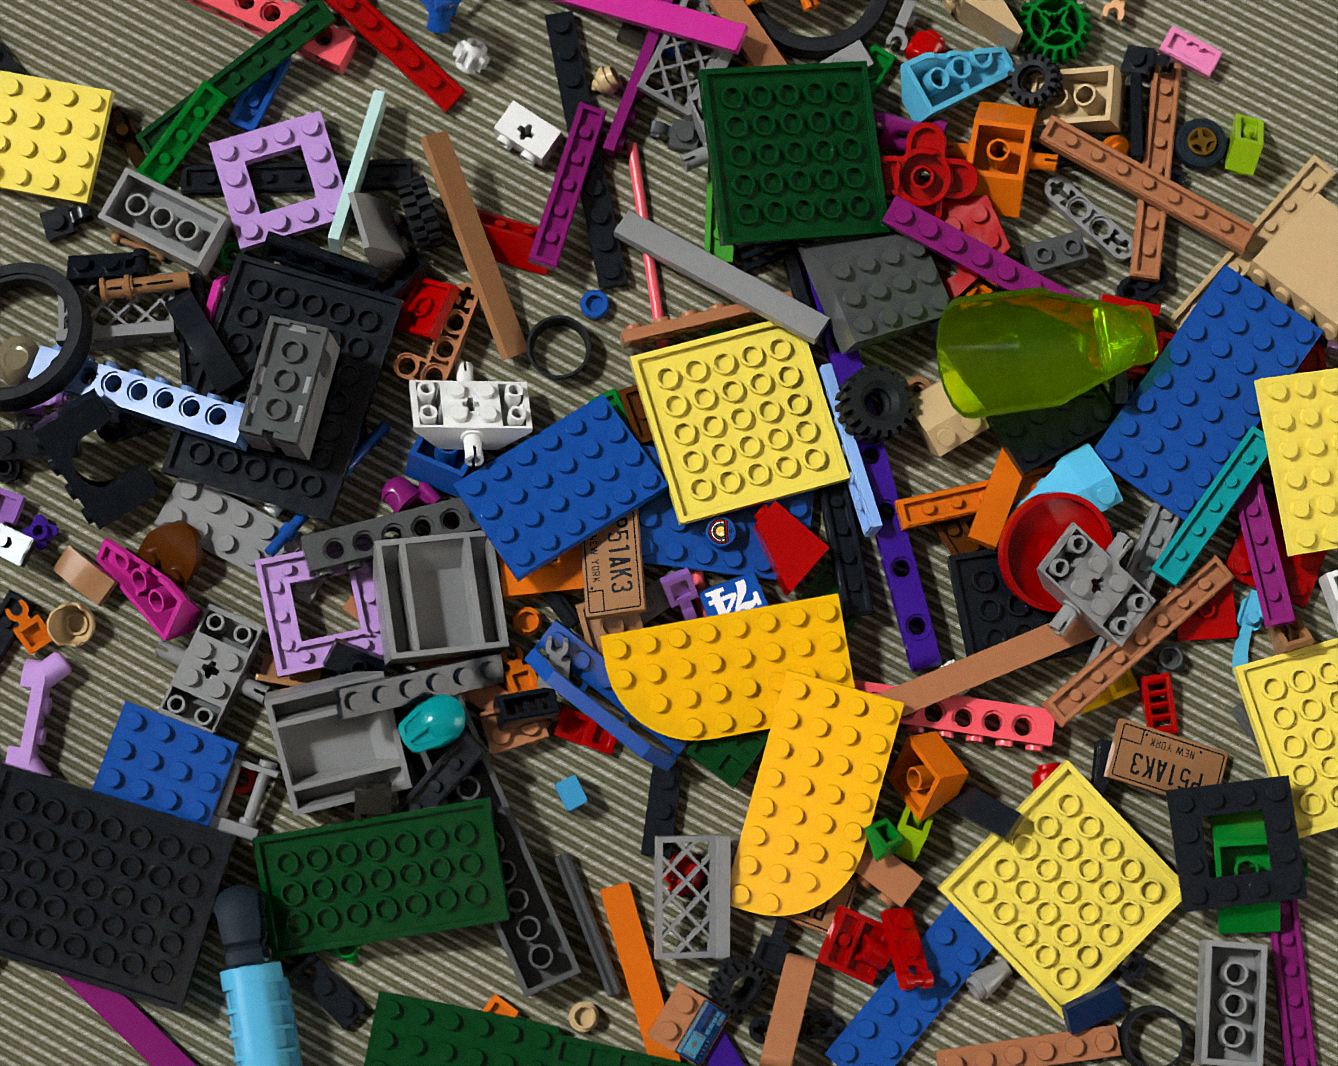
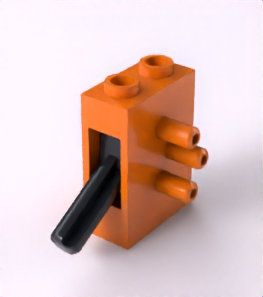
M580 544L517 582L495 550L497 564H500L501 575H499L501 593H503L505 601L543 597L562 624L571 630L580 623L578 614L564 596L566 594L584 593Z

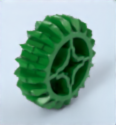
M1029 0L1030 3L1023 2L1021 6L1022 11L1018 12L1016 19L1019 21L1018 24L1023 30L1020 42H1024L1021 46L1022 51L1030 49V54L1035 56L1038 54L1043 55L1045 58L1050 59L1054 65L1057 59L1064 65L1067 63L1068 57L1075 60L1078 57V52L1082 53L1085 51V43L1090 42L1091 35L1089 32L1093 29V24L1088 23L1091 19V13H1083L1086 9L1085 3L1077 5V0ZM1047 9H1055V10H1059V11H1058V12H1055V13H1050V12H1048V11H1046V10H1047ZM1067 16L1071 18L1075 25L1076 35L1071 32V28L1066 24ZM1031 19L1037 23L1036 26L1041 30L1042 34L1039 39L1033 32ZM1060 20L1058 29L1056 27L1055 30H1051L1049 34H1047L1049 26L1051 27L1052 24L1056 25L1057 22ZM1058 42L1062 45L1054 46L1049 45V43Z

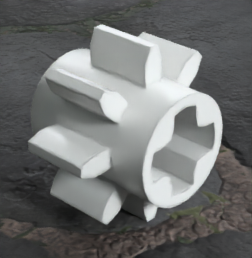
M469 38L467 41L463 40L462 43H458L452 54L457 57L456 66L458 69L467 74H475L476 71L480 73L481 69L485 70L490 60V57L486 55L487 46L475 38Z

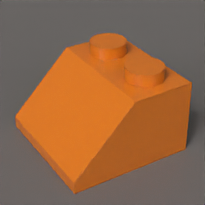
M934 731L908 736L888 780L919 821H923L959 794L969 772L938 732Z

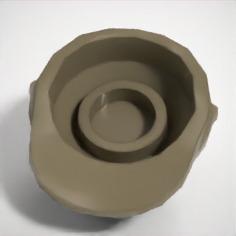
M14 336L1 344L0 378L9 386L19 385L30 380L28 375L39 351L33 340L27 336Z

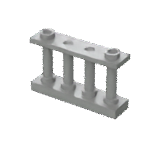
M236 755L209 826L237 834V836L251 841L254 837L262 836L264 828L258 827V821L255 819L270 776L280 778L283 775L281 770L276 769L277 764L261 758L259 763ZM245 767L259 773L245 814L240 816L238 820L229 817L227 809L241 768Z

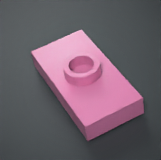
M1174 26L1171 27L1157 52L1160 55L1171 56L1172 61L1182 64L1183 67L1206 79H1209L1223 54L1220 50Z

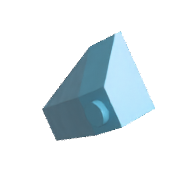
M1004 46L978 48L973 51L964 52L952 50L947 53L934 54V52L923 53L900 65L902 102L913 121L925 122L1009 77L1007 75L1009 70L1015 71L1012 66L1014 63Z
M1087 443L1061 457L1055 464L1056 467L1045 478L1042 477L1036 483L1037 486L1025 499H1021L1010 510L1006 521L1023 502L1045 492L1058 491L1081 496L1093 503L1101 513L1124 500L1112 474L1090 444Z

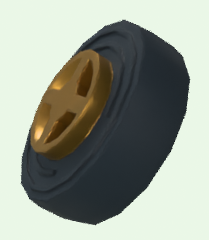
M1196 118L1186 122L1178 130L1174 139V152L1177 159L1185 167L1192 170L1204 171L1214 167L1223 158L1226 151V136L1222 128L1206 118Z

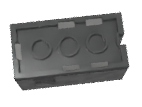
M270 315L238 427V431L252 448L275 453L276 447H278L287 456L305 460L310 459L340 347L328 328Z

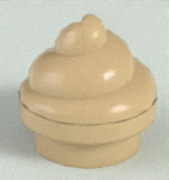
M612 65L600 67L595 73L591 89L608 94L617 92V88L622 85V82L615 68Z

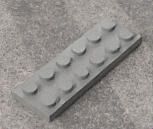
M179 479L154 522L157 526L164 522H175L177 520L187 522L201 535L200 544L203 550L257 577L254 560L270 557L264 550L279 534L278 530L283 525V523L222 491ZM299 532L298 536L292 542L288 541L275 556L302 551L300 537L305 535ZM326 578L290 585L292 596L311 606Z

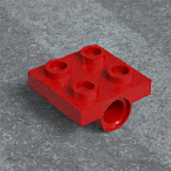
M838 905L816 962L864 983L873 985L878 970H883L891 957L883 923Z

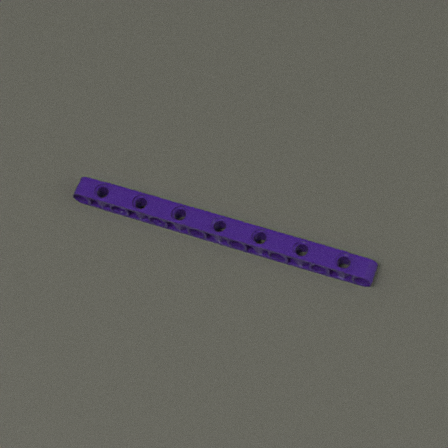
M802 260L813 308L825 315ZM828 324L821 334L828 364H832L838 386L840 387L847 378L863 368L859 350L842 355L841 352L834 349L833 343L836 339ZM867 395L864 399L865 406L871 414L876 416L871 395ZM864 437L860 441L856 440L877 508L887 507L893 513L892 519H881L883 526L874 537L909 667L912 673L942 665L941 656L907 530L901 531L894 502L899 500L885 446L884 443L876 444V441L872 444H866ZM867 451L874 452L878 457V461L874 464L867 463L863 459V453ZM896 564L905 565L908 569V575L905 577L896 576L893 572V566ZM914 620L919 621L923 625V633L919 635L912 634L908 629V623Z

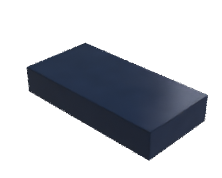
M1114 981L1061 1005L1066 1028L1071 1035H1075L1125 1011L1119 986Z

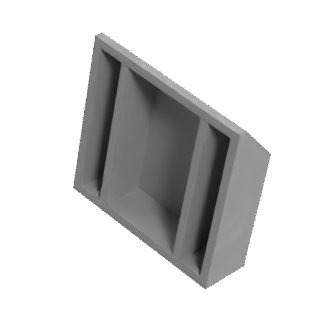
M482 530L374 541L373 583L385 666L484 655L493 652L501 653L509 647L496 552Z
M384 671L351 672L265 694L264 704L293 816L412 788L393 708L344 720L339 719L337 715L334 688L385 677Z

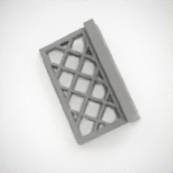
M681 0L679 6L686 7L689 0ZM695 0L700 3L703 13L716 15L706 0ZM663 34L636 88L683 115L684 120L694 122L688 100L683 107L674 101L671 91L685 87L687 96L700 92L698 79L689 81L684 66L697 62L699 69L727 68L733 54L713 48L711 54L701 56L698 43L687 40L677 42L676 37ZM670 38L671 44L666 45L668 39ZM692 43L696 58L683 62L678 46ZM673 48L677 63L664 67L661 53L665 49ZM708 59L706 65L704 66L703 60ZM657 63L658 69L653 70L655 64ZM679 67L683 83L670 86L665 71ZM660 72L664 84L663 89L654 90L646 85L650 75ZM695 84L693 90H691L690 85Z
M167 273L149 274V276L157 275V274H167ZM99 284L76 286L77 289L84 293L82 296L85 301L90 298L98 305L91 313L93 334L89 351L179 344L177 325L170 313V320L156 321L151 317L161 306L167 309L165 303L168 299L170 301L175 298V290L166 291L161 297L155 293H150L149 295L156 302L147 312L137 305L146 294L136 295V298L131 301L123 298L128 304L116 314L107 307L113 300H109L108 304H103L92 295L99 288ZM58 295L56 342L59 346L63 347L68 328H66L68 313L63 299ZM132 308L143 315L136 323L128 324L122 319ZM103 310L113 317L104 326H98L93 322Z
M723 833L655 836V959H725L730 957L731 836ZM680 842L690 843L686 847H684ZM697 842H708V854L699 862L689 851ZM663 843H675L682 850L671 863L663 856ZM687 855L697 866L684 878L674 866ZM663 862L667 865V867L664 870ZM707 862H708V871H707L706 868L704 867V865H705ZM701 869L708 877V882L699 893L689 881ZM670 871L681 880L671 893L663 887V878ZM686 885L696 897L683 908L674 897ZM701 900L707 906V915L698 923L688 912ZM672 901L682 912L669 924L662 915L663 908ZM687 916L696 927L684 939L674 927ZM662 923L666 926V929L663 932ZM699 931L707 937V950L695 951L689 944ZM672 932L681 943L673 951L662 952V940ZM686 946L690 951L681 950Z

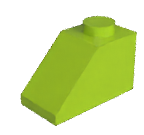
M1238 113L1235 114L1225 154V169L1236 175L1248 174L1253 176L1264 146V120Z
M905 804L895 827L905 839V842L894 854L914 863L927 839L936 812L925 820L919 821L907 804Z

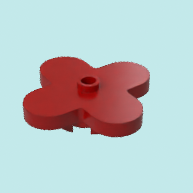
M928 122L919 123L909 131L906 138V151L903 156L890 155L880 158L885 195L901 196L904 200L940 220L943 214L944 199H961L970 196L978 186L979 174L971 162L946 156L947 138L944 131L938 125ZM925 171L930 174V180L927 183L922 182L920 178L921 174Z

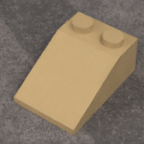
M942 0L946 11L949 14L953 13L957 21L997 46H1004L1008 53L1016 52L1023 30L1004 0Z
M1115 65L1059 69V73L1063 77V80L1060 81L1063 84V89L1057 90L1060 94L1058 99L1054 96L1051 99L1054 102L1053 105L1050 106L1048 103H1045L1046 109L1040 110L1038 108L1035 129H1045L1051 116L1054 115L1085 133L1122 132L1126 77ZM1042 73L1032 74L1031 92L1039 90L1044 84L1045 78Z

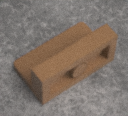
M264 653L260 674H256L255 680L265 685L288 688L321 680L323 669L278 678L274 656Z

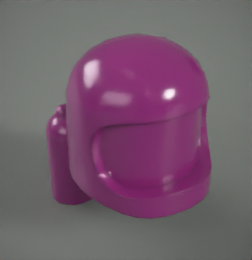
M401 476L391 478L385 483L381 492L382 500L392 508L393 513L413 509L418 504L425 506L442 501V497L428 482L421 481L418 485L419 489H417L408 479Z

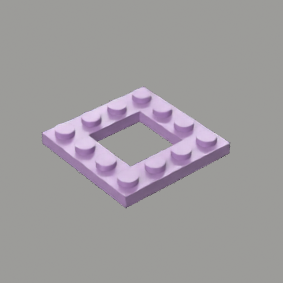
M321 111L209 143L241 252L264 246L268 231L292 238L332 225L344 185ZM302 149L316 197L261 214L246 165Z
M360 539L356 542V547L360 551H368L373 547L368 539ZM331 546L326 551L327 555L333 559H338L343 555L342 549L338 546ZM298 551L254 560L278 678L325 669L323 661L335 638L384 656L373 583V560L364 562L363 567L360 569L346 571L345 568L334 570V575L329 576L333 577L349 573L361 629L305 641L301 640L290 585L318 579L316 575L309 577L303 552Z

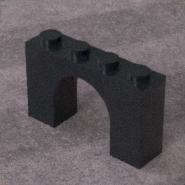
M95 388L32 425L35 435L31 438L40 452L46 450L51 457L48 463L56 476L62 474L68 483L64 487L73 501L78 498L84 506L80 511L89 524L95 523L100 530L161 491L143 461L117 477L106 481L88 479L81 475L74 467L72 461L73 452L78 442L90 432L112 420L110 411Z

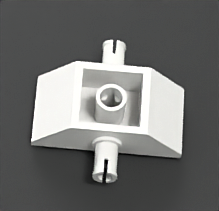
M463 361L455 365L457 381L409 380L413 431L438 449L464 450L465 463L468 466H472L473 457L475 466H479L484 462L482 450H499L531 433L533 430L527 382L474 381L473 365L467 361V370L465 371Z

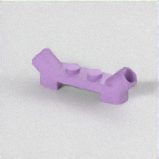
M59 652L52 653L42 661L30 658L25 661L20 686L31 690L21 745L20 747L8 745L5 763L51 777V773L39 758L38 753L40 745H44L47 735V729L43 726L45 716H49L52 708V698H49L50 689L71 674L72 667L66 658Z

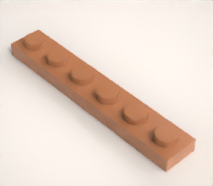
M791 291L783 292L793 298ZM718 303L709 307L710 310L698 312L697 309L686 311L681 314L682 317L670 319V316H664L653 320V324L642 326L641 323L628 325L624 331H621L619 339L623 350L761 316L738 303L728 306L726 303Z
M1116 1024L1087 1028L1075 1035L1065 1031L935 1050L937 1066H1051L1121 1055Z

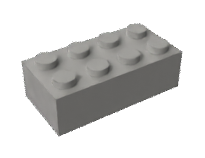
M127 167L98 215L99 220L106 228L204 277H207L222 247L226 244L234 229L226 216Z
M1199 940L1194 1063L1219 1066H1263L1268 944Z

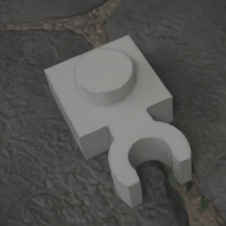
M548 636L545 648L549 655L543 656L561 675L568 679L571 658L563 656L568 651L569 640L564 638L562 647L555 648L552 646V636ZM538 675L537 687L553 689Z

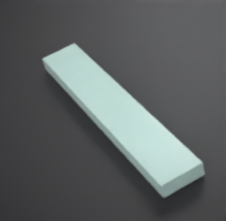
M376 89L373 91L328 234L329 250L333 253L341 254L353 215L348 193H360L386 109L385 91Z

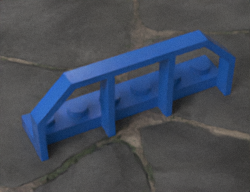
M556 619L526 656V662L545 683L642 759L668 772L676 762L679 753L690 741L664 736L635 719L625 709L612 689L605 667L604 656ZM548 636H552V646L555 648L562 647L564 638H568V651L563 657L571 658L570 670L584 680L579 687L561 675L539 652L541 647L546 650L545 646ZM588 685L626 713L621 721L584 693ZM630 719L635 720L672 749V753L668 754L649 744L628 727Z

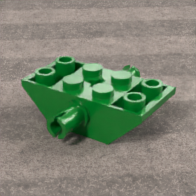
M1262 810L1210 816L1213 860L1208 864L1210 878L1238 875L1237 869L1242 867V863H1247L1248 868H1253L1254 873L1271 871ZM1307 858L1302 859L1303 867L1308 866ZM1308 869L1303 870L1304 877L1308 878ZM1280 901L1218 908V934L1280 931Z

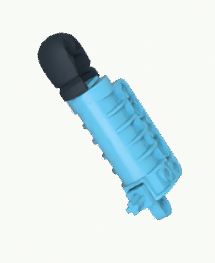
M235 885L227 888L216 898L214 913L217 917L223 945L227 948L225 952L226 966L230 968L229 970L221 971L220 978L222 991L226 993L228 1010L226 1011V1016L230 1018L232 1034H229V1038L233 1039L235 1051L233 1063H236L237 1066H303L290 982L287 977H283L281 961L270 962L269 950L265 946L267 941V923L264 911L266 908L265 897L258 889L249 885Z

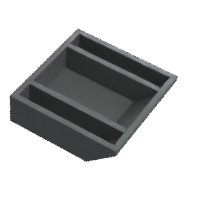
M891 228L888 234L830 238L802 245L798 248L824 313L830 318L829 325L842 355L926 330L931 324L955 312L929 249Z

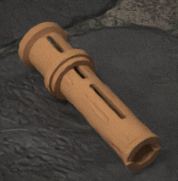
M185 270L183 272L133 278L129 274L124 275L123 278L105 280L103 277L99 278V288L102 303L108 304L109 300L123 298L131 301L136 298V295L191 289L189 271ZM173 281L172 283L149 285L153 283Z

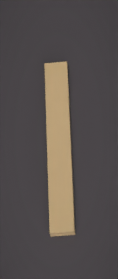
M1314 154L1252 224L1257 229L1244 253L1240 255L1230 249L1164 325L1176 334L1224 265L1245 277L1252 260L1325 187L1336 172Z

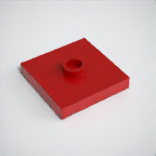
M428 278L423 279L405 297V306L396 331L436 341L461 289L453 284Z
M1232 580L1175 629L1176 642L1236 639L1238 637Z

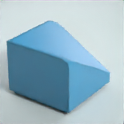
M575 774L556 783L555 788L567 812L571 813L587 802V797Z

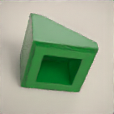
M887 817L865 828L876 862L896 853L905 842V839Z

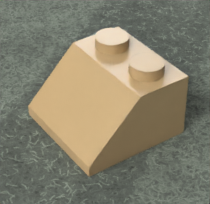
M955 373L942 378L915 394L909 400V402L915 403L914 410L909 413L913 414L912 420L928 451L938 457L990 427L978 403Z

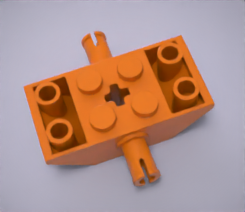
M980 101L974 118L971 140L968 143L947 141L946 156L948 158L967 160L976 167L979 174V183L976 190L968 197L988 195L998 217L1019 220L1027 172L1033 169L1056 173L1058 154L1033 152V149H1031L1038 108ZM998 153H1003V157L996 158Z

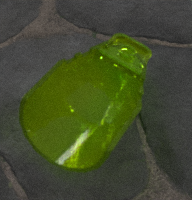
M1042 287L962 296L953 299L944 308L941 315L936 342L938 370L944 391L952 407L963 418L971 419L1061 406L1130 367L1152 362L1158 354L1153 317L1147 307L1143 305L1120 306L1094 299L1086 300L1073 297L1072 294L1068 293L1060 294L1048 291V289Z

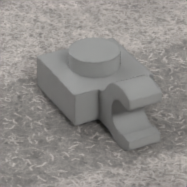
M904 0L894 28L887 36L885 48L889 49L891 42L898 40L902 44L899 53H904L908 45L905 31L907 28L913 29L918 13L914 12L916 1Z

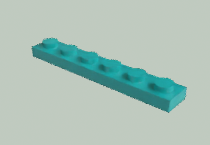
M1252 425L1152 566L1151 572L1175 588L1178 586L1268 459L1263 431Z

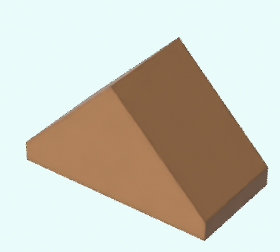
M1294 608L1293 613L1296 623L1267 629L1275 655L1307 647L1314 643V638Z

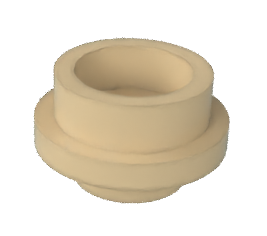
M587 1001L576 1003L569 1012L571 1026L580 1032H588L594 1029L599 1021V1012L596 1006Z

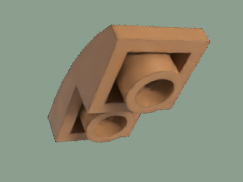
M68 545L52 568L76 590L101 607L118 584L101 566L93 564L76 547Z

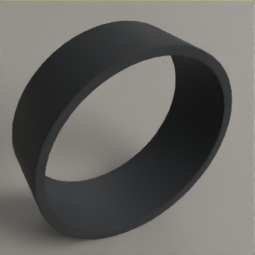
M563 315L550 316L539 321L529 333L526 345L527 355L531 364L542 375L555 380L568 379L578 374L588 361L591 352L590 337L584 326L577 320ZM550 327H569L575 330L583 339L586 349L585 359L575 371L565 375H552L542 371L536 364L533 355L535 341L543 331Z
M1156 1005L1141 1006L1131 1011L1123 1020L1119 1030L1120 1049L1128 1063L1132 1066H1147L1138 1061L1132 1054L1128 1043V1034L1132 1023L1140 1015L1151 1011H1158L1171 1016L1178 1023L1181 1030V1050L1177 1058L1166 1066L1175 1065L1183 1055L1186 1046L1185 1030L1179 1019L1171 1011Z

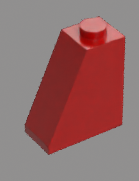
M774 501L770 507L764 504L754 515L757 522L753 526V530L782 592L788 596L830 547L779 503Z

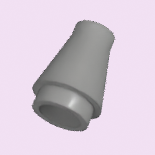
M1001 959L994 964L971 972L970 977L965 982L969 991L977 1000L982 998L988 999L1005 979L1012 975V970L1006 961Z

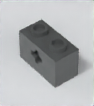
M1080 230L1024 245L1020 253L1022 264L1044 277L1083 267L1089 258Z

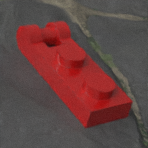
M912 907L885 909L880 915L900 989L902 991L913 990L914 987L931 989L934 984V977L932 972L928 970ZM914 969L915 974H913L909 970Z

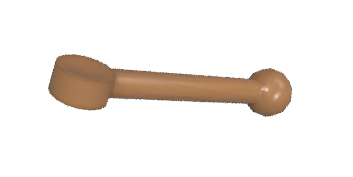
M114 233L110 237L111 242L114 244L122 243L136 249L144 248L150 254L156 255L158 260L167 259L136 242L122 238L118 233Z

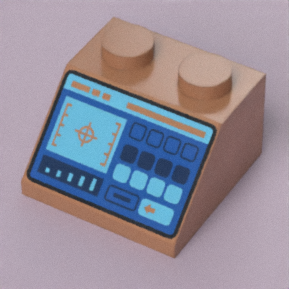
M678 982L647 1036L695 1065L701 1066L731 1013H727L721 1007Z

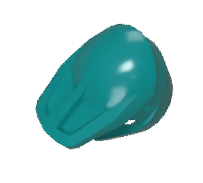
M450 695L433 696L414 708L399 724L398 731L404 744L413 753L442 748L451 744L463 732L466 721L465 711L462 704Z

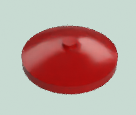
M1053 491L1041 493L1019 505L1006 521L998 545L999 567L1010 591L1025 604L1049 612H1059L1062 608V605L1042 587L1036 568L1072 522H1075L1104 551L1113 541L1112 532L1106 518L1087 499L1066 492Z

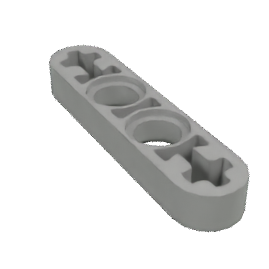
M1056 176L1047 180L1042 194L1045 201L1077 230H1080L1086 238L1114 262L1123 263L1131 258L1133 239L1066 179ZM1050 186L1054 188L1060 186L1062 188L1061 195L1056 194L1052 196L1050 194L1052 191ZM1070 194L1073 197L1069 199L1066 206L1064 207L1061 204L1064 202V198L1067 199ZM1074 203H1080L1085 207L1086 214L1082 217H1075L1070 212V206ZM1096 222L1105 224L1107 234L1104 236L1095 235L1092 232V225ZM1114 233L1116 235L1113 239L1114 242L1110 241L1109 245L1105 244L1104 242ZM1124 243L1127 245L1125 249L1127 254L1125 252L1116 253V244L1122 245Z

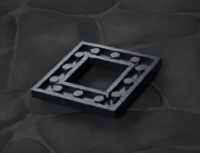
M1289 775L1165 791L1183 913L1308 898ZM1262 810L1271 871L1210 878L1201 818Z

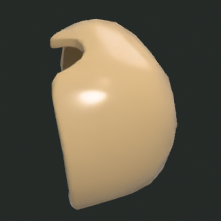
M77 602L61 604L50 612L46 622L48 635L59 646H81L92 638L96 628L94 614L84 604Z

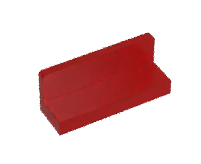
M476 209L495 261L542 275L547 274V268L527 262L538 226Z

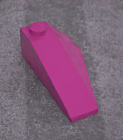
M110 538L104 539L96 561L118 582L117 586L164 641H168L192 632L201 611L188 595L171 579Z

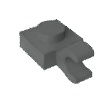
M673 118L672 126H669L664 122L652 120L649 137L669 140L668 149L688 153L697 149L699 136L694 122Z

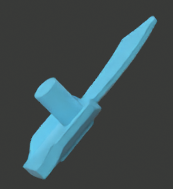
M1252 589L1247 597L1242 600L1236 619L1237 625L1241 629L1233 650V675L1234 667L1248 663L1251 633L1260 629L1263 623L1257 591Z

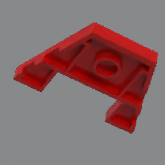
M988 195L943 201L942 221L1004 255H1007L1012 250ZM957 264L955 265L958 274L942 281L951 304L959 296L964 295L971 288V285L980 278Z

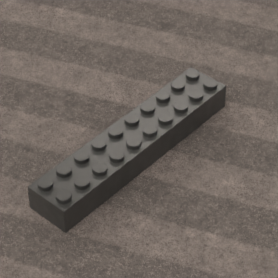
M461 693L452 696L462 704L465 711L466 721L463 731H468L484 747ZM452 743L442 748L420 752L427 771L432 768ZM486 753L442 805L490 797L511 919L493 922V925L524 997L527 998L582 973L489 756Z

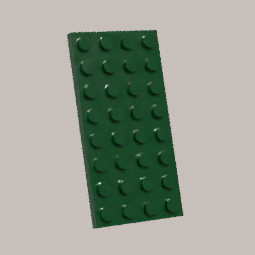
M490 797L252 838L261 893L266 900L264 911L273 959L511 919Z

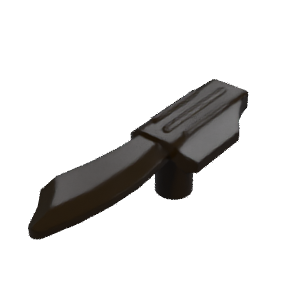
M119 107L111 110L107 128L115 144L120 147L125 146L128 156L137 170L145 159V156L135 143L137 140L135 136L138 132L130 116L122 112Z

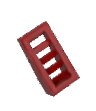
M1170 673L1138 678L1137 683L1140 689L1139 694L1146 726L1154 728L1153 722L1169 720V725L1155 727L1154 729L1169 734L1179 733ZM1162 684V689L1153 691L1148 689L1150 685ZM1164 696L1165 701L1150 703V698ZM1166 708L1167 713L1152 715V710Z

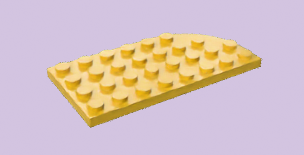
M838 593L600 636L607 675L619 701L640 723L657 733L675 739L700 741L770 729L787 669L855 688Z
M786 670L730 873L731 907L770 916L798 914L826 902L848 882L855 872L867 840L865 828L871 825L905 702Z

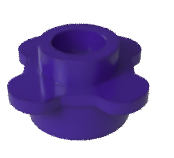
M39 514L34 516L33 523L29 527L24 528L22 534L38 541L35 547L38 550H43L57 536L58 528L55 525H50L46 522V518ZM38 530H43V533L38 535Z

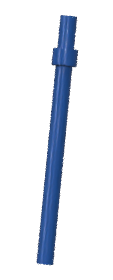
M381 421L355 450L347 476L391 429L387 423ZM296 514L289 523L285 522L278 530L279 534L264 551L270 557H274L288 541L292 542L298 536V530L310 517Z

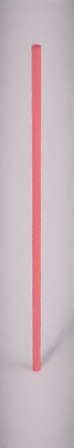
M630 142L626 144L636 213L649 220L638 143ZM643 252L652 318L655 320L664 317L656 260ZM668 339L656 342L657 349L669 347ZM691 571L697 593L706 589L703 572ZM700 597L695 598L698 618L706 617Z

